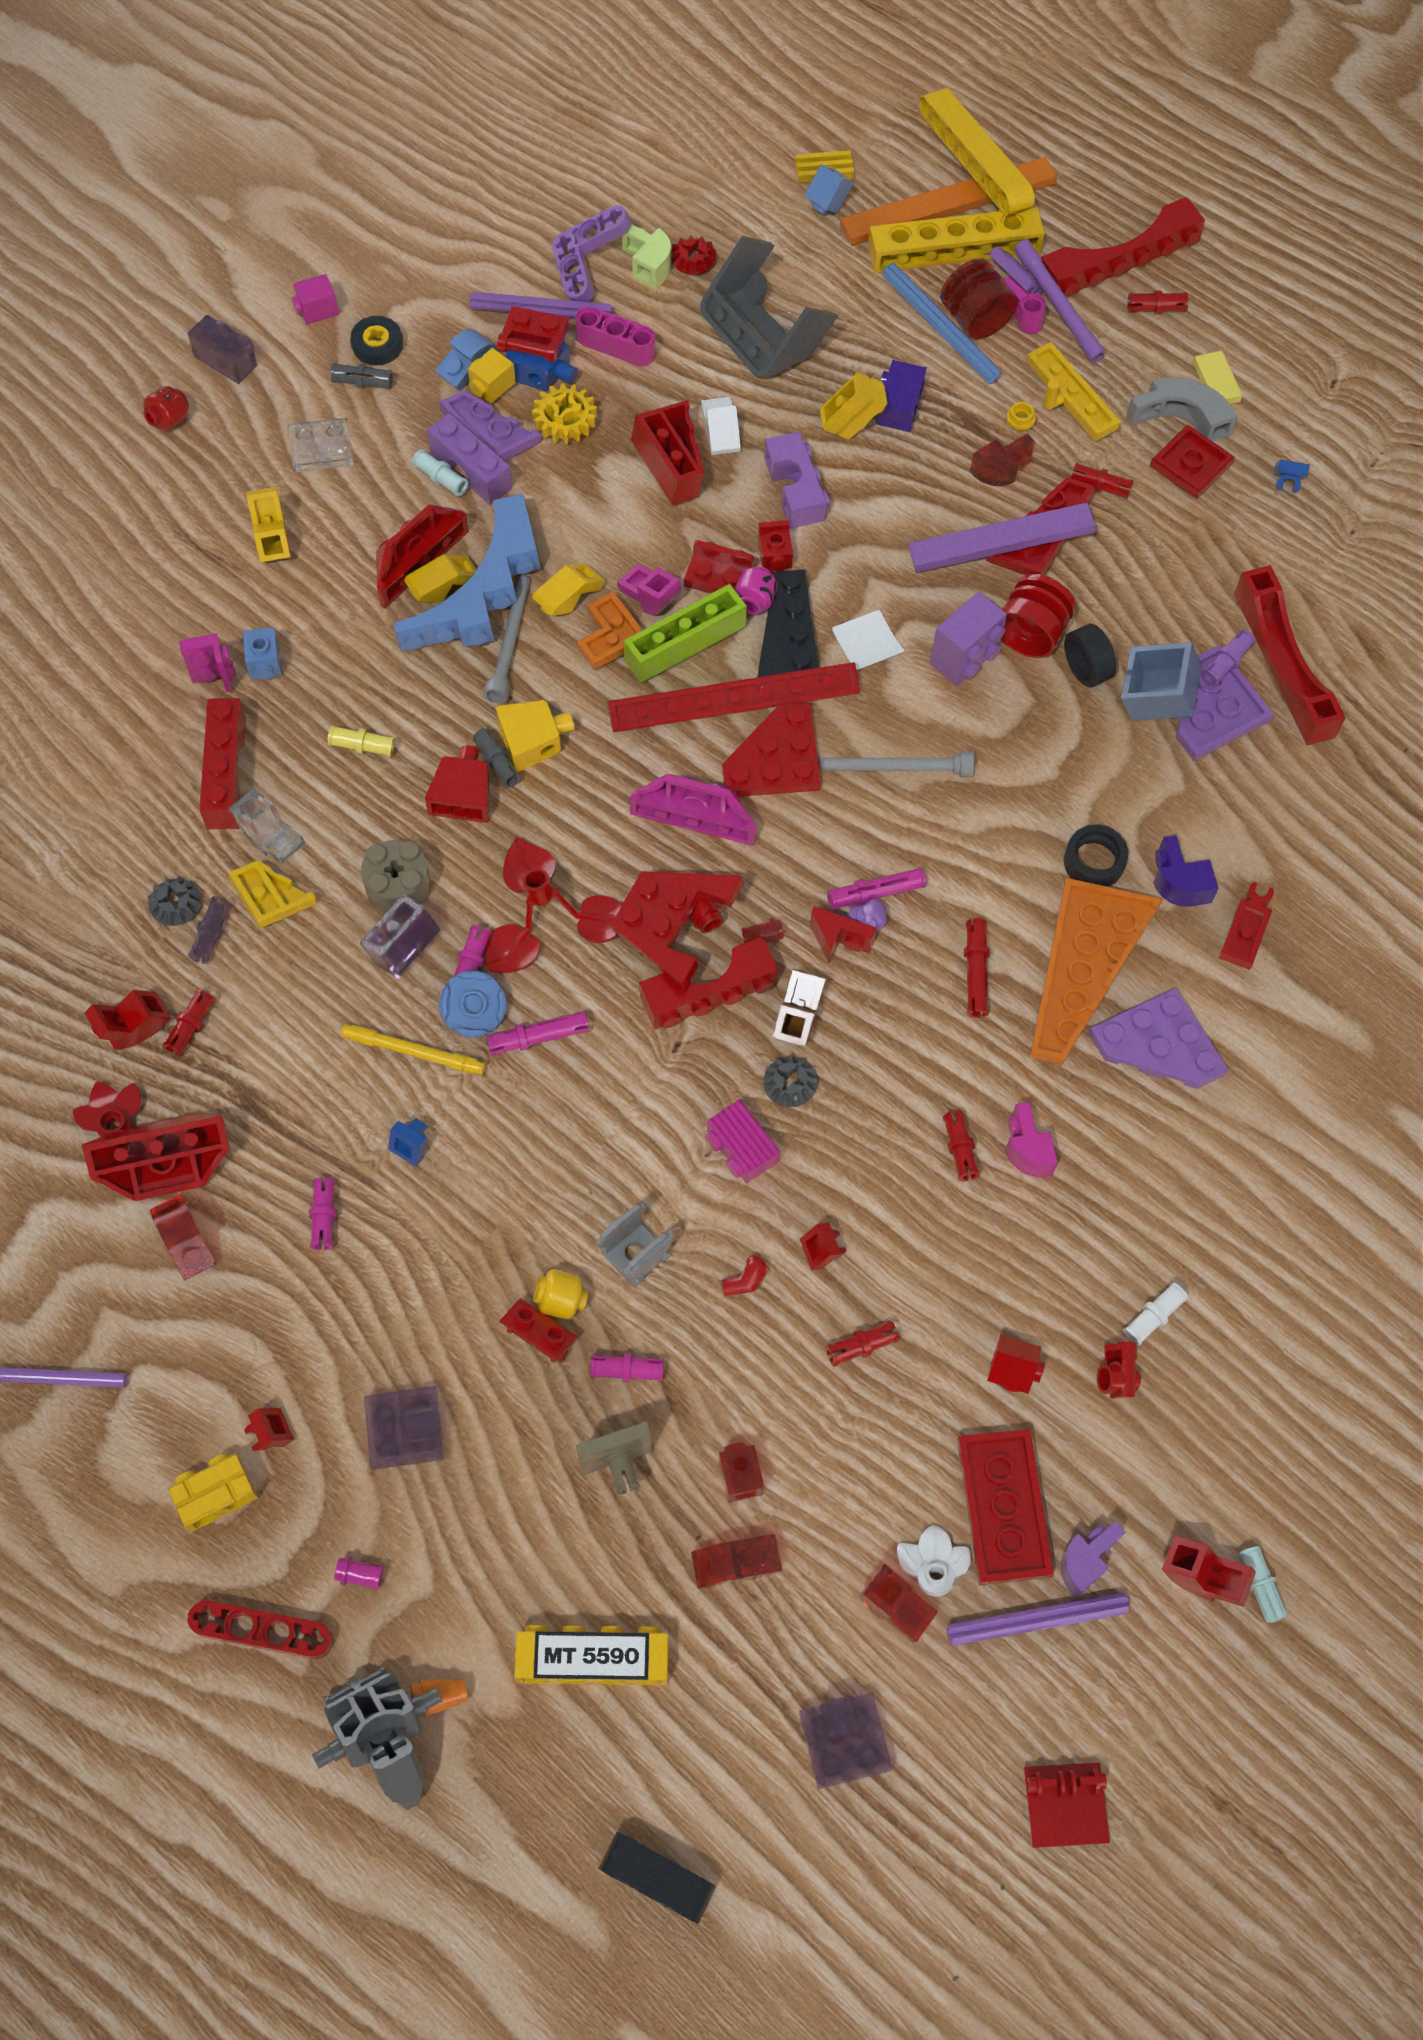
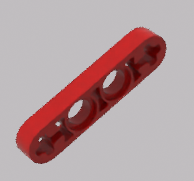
M200 1601L188 1613L187 1622L190 1629L203 1638L309 1659L325 1657L333 1646V1636L330 1630L324 1624L315 1621L213 1601ZM210 1609V1614L213 1617L224 1620V1612H229L224 1621V1633H219L222 1627L214 1623H207L205 1629H202V1624L197 1621L198 1615H205L206 1611ZM241 1616L250 1617L253 1623L251 1631L243 1637L234 1635L232 1631L234 1621ZM277 1623H284L289 1628L287 1639L280 1644L270 1642L268 1637L270 1628ZM297 1626L302 1627L299 1633L303 1636L313 1637L315 1631H320V1636L325 1640L324 1644L317 1645L315 1650L311 1651L309 1643L297 1640V1648H292L297 1638Z

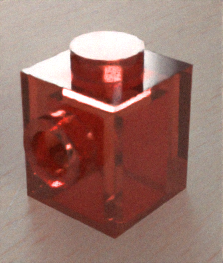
M739 1442L724 1447V1451L719 1452L718 1463L728 1503L764 1495L765 1487L755 1445L746 1446L744 1442Z

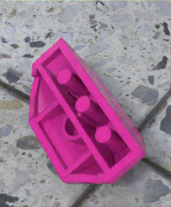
M665 774L631 793L630 815L752 846L755 844L756 824L735 791L722 784H709L697 781L695 778L687 775Z

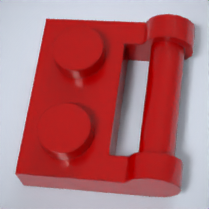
M511 306L502 333L498 336L497 350L502 352L512 350L545 357L546 361L555 363L569 327L568 317Z

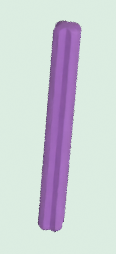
M472 292L470 296V307L475 310L509 313L511 306L575 319L579 309L590 306L613 314V306L611 304Z
M1117 1593L953 1623L947 1627V1636L950 1645L956 1646L1103 1619L1128 1613L1129 1602L1125 1593Z

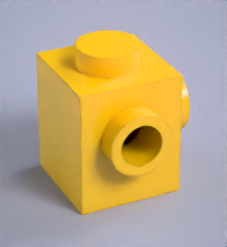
M491 348L481 358L475 359L468 368L471 391L477 397H483L490 404L516 383L514 363L494 348Z

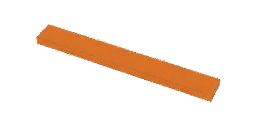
M1046 157L1015 166L1027 179L1033 190L1056 184L1057 175ZM972 178L840 218V227L852 246L868 241L870 226L944 218L994 202Z

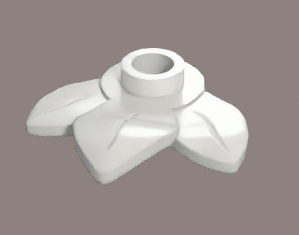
M932 1525L923 1532L919 1539V1545L899 1543L897 1547V1559L902 1571L916 1578L920 1588L926 1594L933 1597L947 1594L953 1588L955 1578L965 1574L971 1564L969 1547H952L947 1532L937 1525ZM938 1573L941 1574L943 1578H941L940 1580H934L930 1577V1574Z

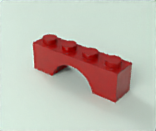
M240 698L207 699L199 808L207 830L239 829L241 799L238 784V756L240 746L245 743L246 716Z
M760 937L733 947L730 966L721 977L712 982L704 984L689 983L686 989H682L670 976L662 973L640 981L639 994L654 1030L660 1027L671 1028L687 1017L693 1015L696 1017L703 1016L714 1007L722 1004L732 1005L742 1000L746 995L754 992L761 994L771 990L777 984L779 970L764 938Z

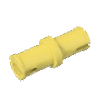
M331 725L328 734V745L354 749L358 754L370 752L392 757L395 737L367 733V729L363 728L356 731Z

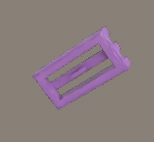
M995 247L989 255L1027 292L1040 295L1043 289L1036 279L1009 252L1000 247Z

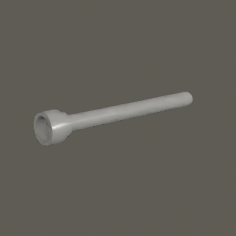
M521 575L518 578L515 590L517 602L511 606L495 674L485 684L483 696L490 702L505 703L509 697L510 686L506 678L529 589L530 578L527 575Z
M960 752V755H954L953 758H824L820 762V767L825 771H953V774H959L960 777H973L974 753Z

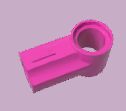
M1007 277L1002 280L994 291V298L1018 319L1017 325L1022 332L1027 334L1039 332L1044 323L1045 299L1038 294H1030L1014 279Z

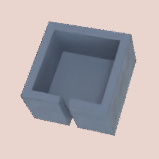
M1192 642L1130 648L1126 669L1128 675H1125L1121 700L1131 721L1193 717L1202 664Z

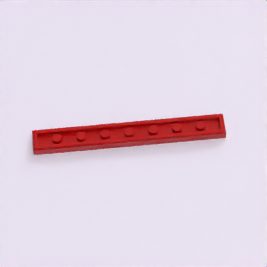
M852 662L607 701L612 733L774 708L781 704L806 703L860 694L856 664Z

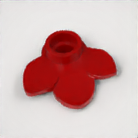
M97 1081L90 1093L89 1105L73 1109L74 1119L80 1128L86 1131L97 1132L100 1137L121 1129L131 1128L130 1119L140 1110L141 1106L140 1091L136 1084L132 1083L118 1093L107 1084ZM112 1123H120L118 1128L109 1130V1126Z

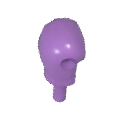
M871 899L866 904L850 906V914H843L841 916L876 928L877 932L886 924V907L879 900Z

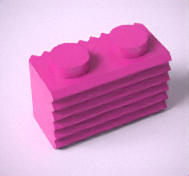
M741 1099L732 1103L707 1121V1134L705 1137L714 1151L720 1150L727 1157L728 1160L725 1161L726 1166L735 1178L741 1177L747 1184L780 1162L781 1151Z

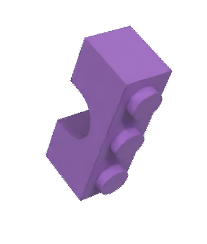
M450 413L427 429L430 453L439 461L447 462L451 469L458 464L466 473L470 488L487 504H493V500L501 498L512 489L510 466Z
M800 432L765 439L764 460L772 481L789 479L796 482L782 488L781 506L786 519L789 520L790 529L825 521L826 508H829L830 505L827 491L821 490L818 467L812 466L810 461L812 458L808 442H803Z

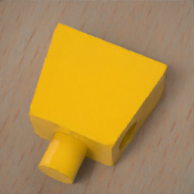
M544 700L495 707L498 727L506 749L509 752L511 763L517 772L559 754L561 751L559 734L575 730L570 712L552 716L548 703Z

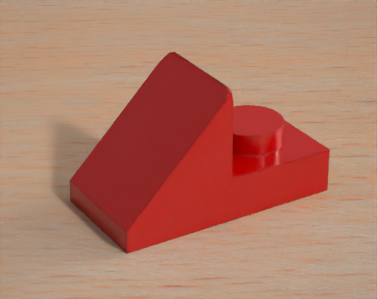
M816 906L812 909L810 927L828 963H830L838 943L843 944L851 951L870 953L874 943L876 928Z

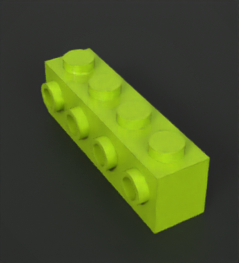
M728 584L623 640L624 661L639 682L643 683L745 628L747 606L732 586Z

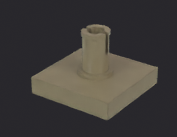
M647 1421L576 1445L583 1476L609 1467L618 1495L627 1493L623 1475L627 1479L631 1492L638 1489L640 1484L637 1481L630 1460L652 1452V1436Z

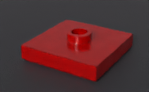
M1187 424L1151 459L1150 467L1198 499L1233 464L1235 456Z

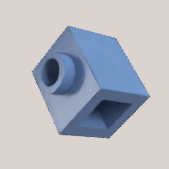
M821 164L804 196L813 201L811 207L823 214H826L827 211L838 213L854 182L834 168Z
M275 627L244 630L245 663L250 679L267 680L272 677L282 676L280 646Z

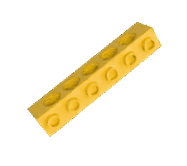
M1032 207L1010 215H1004L1001 211L870 226L868 250L874 273L884 272V268L891 263H895L901 270L989 260L993 259L989 254L995 247L1002 248L1014 257L1017 256L1014 251L1015 247L1026 239L1030 241L1037 253L1040 254L1045 232L1038 207Z

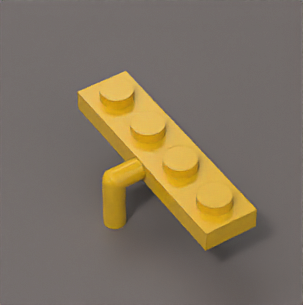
M1052 342L1027 354L1026 363L1047 386L1043 402L1045 409L1051 410L1063 404L1095 442L1119 429L1121 421Z

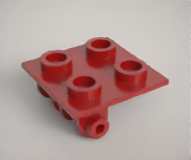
M1100 1762L1024 1767L1032 1848L1110 1843L1103 1790L1107 1788L1106 1774L1101 1773Z

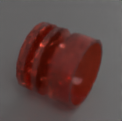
M984 258L973 259L956 269L945 281L940 294L942 304L949 310L952 317L956 318L966 335L973 340L985 339L1002 329L1012 318L1018 305V298L1014 291L1001 279L1000 274L994 269L990 261Z

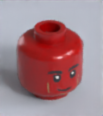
M163 386L144 399V418L149 425L161 431L171 430L187 418L188 400L179 389Z

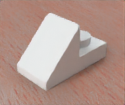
M731 398L701 400V410L711 455L740 452L737 409L735 405H732Z

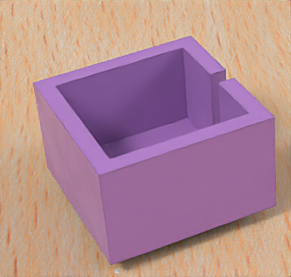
M976 593L936 628L930 664L956 686L966 678L968 680L973 678L980 669L981 664L986 660H993L1000 652V642L1005 633L1004 625L1007 614L982 593Z

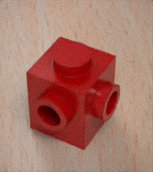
M1000 1334L990 1364L987 1381L1001 1385L1010 1392L1029 1394L1033 1381L1040 1383L1044 1371L1045 1362L1039 1361L1042 1347Z

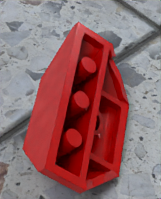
M428 504L415 517L406 521L394 536L382 542L376 551L377 590L380 605L386 609L408 588L404 582L407 575L446 554L469 533L467 514L465 512Z
M196 1114L121 1129L82 1144V1149L91 1180L101 1183L133 1201H139L203 1187L230 1149L222 1114Z

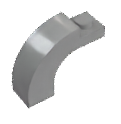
M1175 377L1153 380L1149 393H1141L1131 398L1126 415L1131 426L1162 416L1178 417L1189 422L1198 432L1213 442L1231 436L1238 417L1229 402L1213 388L1198 381Z

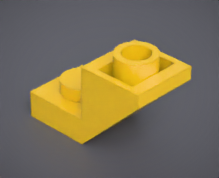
M443 554L407 575L404 582L411 590L413 597L419 602L442 603L453 584L458 586L464 585L477 569L468 556Z
M586 563L565 565L533 593L532 598L541 605L542 611L548 615L571 614L581 593L601 591L606 580Z

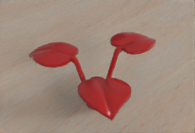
M516 837L504 861L503 878L510 890L516 893L526 892L528 898L525 901L527 905L526 926L524 930L515 924H506L496 928L488 938L485 947V967L489 971L496 973H513L527 968L536 960L540 953L541 944L537 937L529 935L532 929L534 905H546L552 897H555L574 918L580 919L577 923L579 935L586 941L597 944L609 942L618 936L613 931L611 923L623 903L608 896H591L582 902L581 912H577L559 893L558 888L551 885L550 880L556 871L554 857L545 849Z

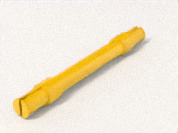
M345 1023L342 1027V1038H348L363 1045L377 1046L449 1066L450 1069L473 1075L483 1076L486 1069V1062L478 1061L463 1054L445 1052L380 1034L376 1030L356 1025L351 1026Z

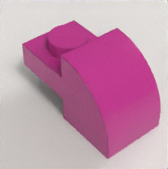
M640 564L634 566L617 582L619 591L640 602L643 612L649 615H658L680 595L682 590L678 578L658 567L652 572Z
M1030 1102L1016 1104L1012 1116L1008 1117L1011 1137L1005 1151L1010 1162L1018 1170L1030 1176H1053L1058 1163L1051 1133L1037 1134Z

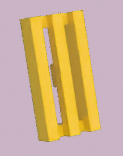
M851 150L795 155L798 183L812 182L821 164L834 168L849 179H854Z

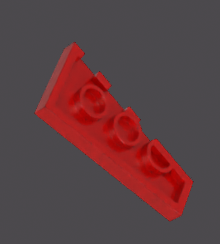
M1066 477L1042 500V505L1035 512L1030 511L1026 516L1087 502L1089 504L1094 495V486ZM1066 539L986 557V562L1023 575H1045Z

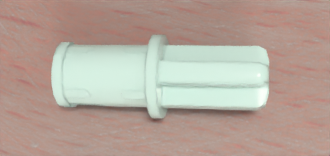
M1260 1546L1251 1547L1239 1552L1237 1555L1241 1563L1251 1566L1256 1572L1250 1591H1254L1265 1621L1273 1623L1286 1617V1611L1274 1585L1277 1579L1271 1576Z

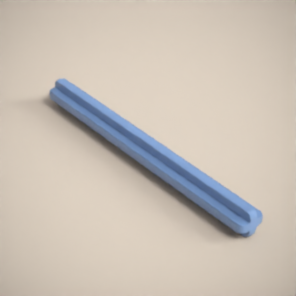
M891 263L884 268L883 277L989 384L999 380L1001 370L895 263Z

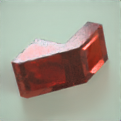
M775 1534L719 1543L691 1551L698 1589H706L735 1580H753L782 1572Z

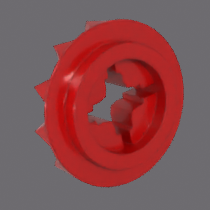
M690 235L688 239L679 238L678 244H672L671 262L677 270L685 274H702L711 269L716 261V250L713 248L712 241L705 242L703 236L694 239ZM694 250H697L698 254L695 253L689 259V253H692Z

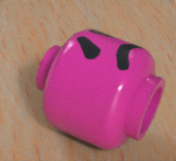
M764 567L748 568L741 573L735 587V592L747 606L746 613L759 614L767 611L772 605L778 589V583L768 569Z

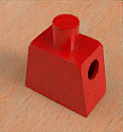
M464 745L460 748L458 758L445 756L441 759L425 797L428 815L484 823L489 822L490 779L488 764L485 761L478 760L479 750L476 747Z

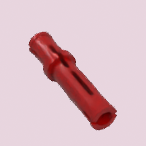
M973 918L974 925H972L971 919L966 921L967 947L964 948V957L967 959V1015L973 1018H981V1012L983 1017L989 1014L987 959L990 957V948L987 946V921L981 918Z

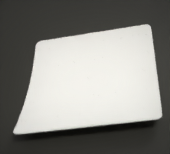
M880 610L832 628L851 663L855 662L856 670L904 652Z

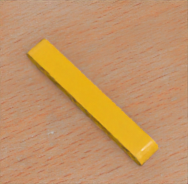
M948 88L920 96L919 109L923 119L1004 215H1010L1033 207L1035 195L1030 183Z

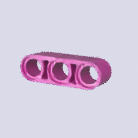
M583 307L577 311L575 316L577 341L581 345L638 366H647L654 361L655 334L651 328L595 307Z

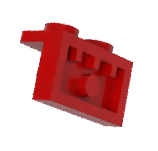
M695 540L693 556L684 577V586L710 594L728 584L735 590L743 570L753 568L754 556L742 550H733L719 546L713 542Z

